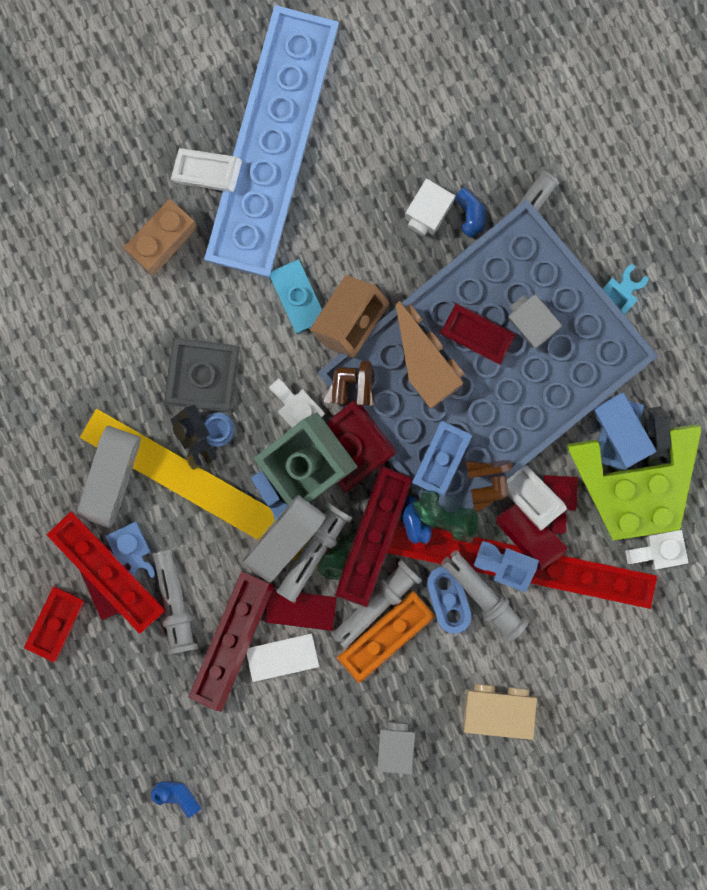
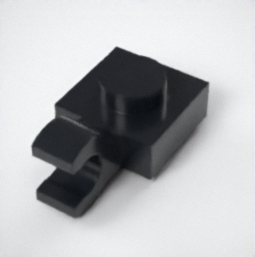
M196 405L184 408L170 419L176 438L181 441L184 450L190 449L187 455V462L191 469L195 470L202 465L199 454L204 457L207 464L216 460L215 451L206 440V437L210 434Z
M662 406L648 408L649 419L644 420V430L649 439L652 440L657 452L645 458L648 467L654 466V460L659 456L665 457V464H670L671 440L668 415Z

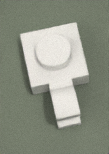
M279 378L269 387L285 405L278 413L292 428L304 418L317 412L321 418L325 415L322 409L303 389L294 395Z
M682 530L646 536L648 547L625 551L627 564L651 560L653 570L688 563Z

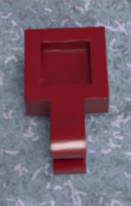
M543 475V482L567 508L550 524V530L554 534L564 535L567 525L566 511L575 512L577 507L578 477Z

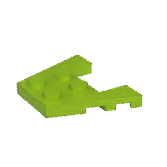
M694 424L669 428L671 440L670 464L603 474L598 440L566 444L567 450L613 541L681 529L701 435L700 425Z

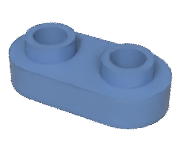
M438 567L430 573L427 579V588L439 626L443 630L452 634L460 633L471 622V611L464 588L445 568ZM441 577H447L450 580V587L447 590H441L437 585ZM453 609L460 613V619L455 623H451L447 619L448 612Z

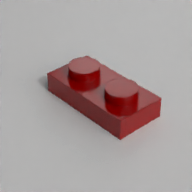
M53 586L25 643L24 649L53 663L57 662L86 600L57 586Z

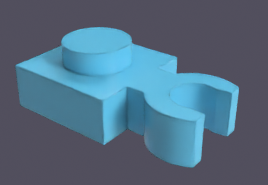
M633 264L623 271L620 284L612 278L603 288L604 292L624 315L638 300L631 292L642 289L649 279L647 276H644L638 283L631 281L630 273L636 267Z

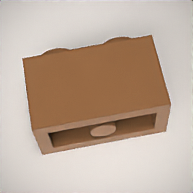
M169 198L123 248L133 260L153 277L198 228L195 221Z
M345 275L316 318L310 331L326 348L355 358L390 303L376 285Z

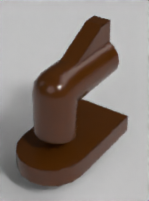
M363 360L360 363L359 370L358 368L348 367L337 368L334 372L333 383L324 397V403L347 404L348 383H358L357 404L375 406L372 390V363Z
M510 460L494 462L466 461L469 478L491 475L492 486L471 489L475 512H480L493 501L502 500L508 496L509 490L506 475L497 473L511 470L512 462Z

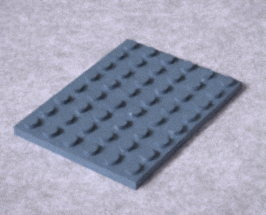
M526 199L402 302L404 307L411 304L422 318L418 325L423 332L428 334L432 331L443 345V348L439 350L446 361L453 358L464 372V375L460 377L464 385L432 410L409 382L396 308L376 324L355 358L340 353L317 373L330 388L333 383L334 372L337 368L348 367L358 368L359 370L360 363L363 360L372 363V390L375 406L363 405V407L398 451L389 461L400 474L411 477L413 480L441 421L473 435L444 497L414 483L411 485L412 489L447 530L474 507L471 489L492 486L491 475L469 478L466 461L494 462L510 460L512 462V469L497 473L505 474L508 480L657 358L658 355ZM536 294L562 325L556 333L535 350L508 320V316L513 313L509 307L523 295H526L529 299ZM455 303L516 334L501 365L440 334ZM348 383L347 404H343L344 406L357 399L358 383Z

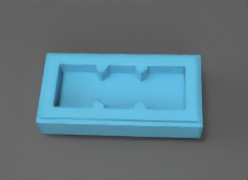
M298 259L271 271L270 274L271 281L296 335L310 329L322 311Z

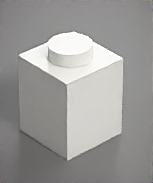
M426 179L405 213V219L409 221L407 226L422 236H425L427 232L434 236L452 206L455 195Z

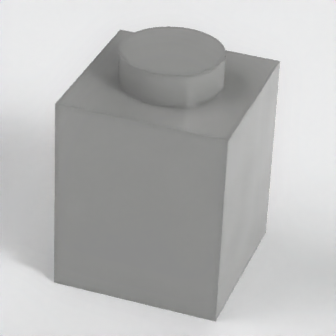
M536 294L529 299L526 295H523L509 307L513 313L508 316V320L534 350L562 327L560 322Z
M388 722L387 728L380 727L377 772L412 775L415 731L408 730V723Z

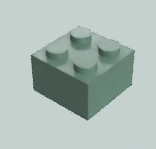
M318 412L304 418L254 457V460L287 505L297 495H300L309 503L313 502L358 467Z

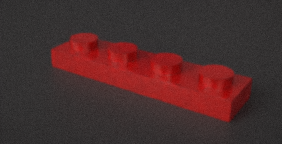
M73 511L69 512L46 534L139 634H142L166 611Z

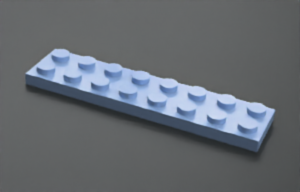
M274 5L233 156L242 160L234 193L226 191L222 193L204 258L205 262L270 279L338 32V21Z

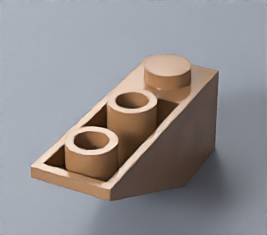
M399 301L396 304L409 382L432 410L464 385L460 379L464 372L453 358L449 361L443 358L439 352L443 345L432 331L425 334L419 327L418 323L422 321V318L412 305L409 304L407 307H404Z

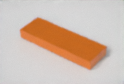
M412 591L342 652L337 659L354 679L360 683L436 616L420 597Z

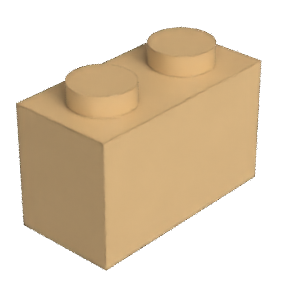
M475 684L474 690L466 689L462 730L464 733L533 740L537 698L529 696V689L509 687L508 693L495 692L494 685Z

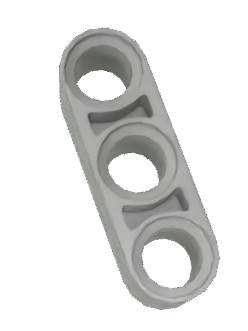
M107 426L104 429L78 507L77 516L79 518L107 528L112 527L124 497L139 450L141 437L111 426Z
M297 495L253 545L242 563L268 583L272 582L314 535L325 520L326 515L300 495Z

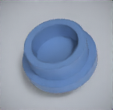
M213 413L203 420L210 434L206 437L208 444L220 447L232 440L235 427L227 415Z

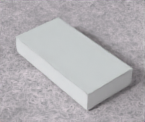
M179 148L171 180L183 185L234 193L242 160L235 156Z
M527 465L523 466L507 480L508 497L540 530L544 529L567 509L565 504Z
M312 633L250 647L246 653L253 682L319 667Z

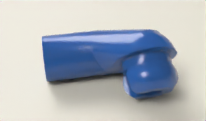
M464 187L456 194L454 200L466 211V222L462 225V231L468 237L473 238L479 232H483L486 227V209Z
M407 496L401 513L408 539L415 544L418 542L426 544L431 537V528L428 525H421L418 502L416 498Z
M162 781L157 783L151 791V798L157 805H162L163 803L178 804L187 818H190L202 809L187 786L181 782Z

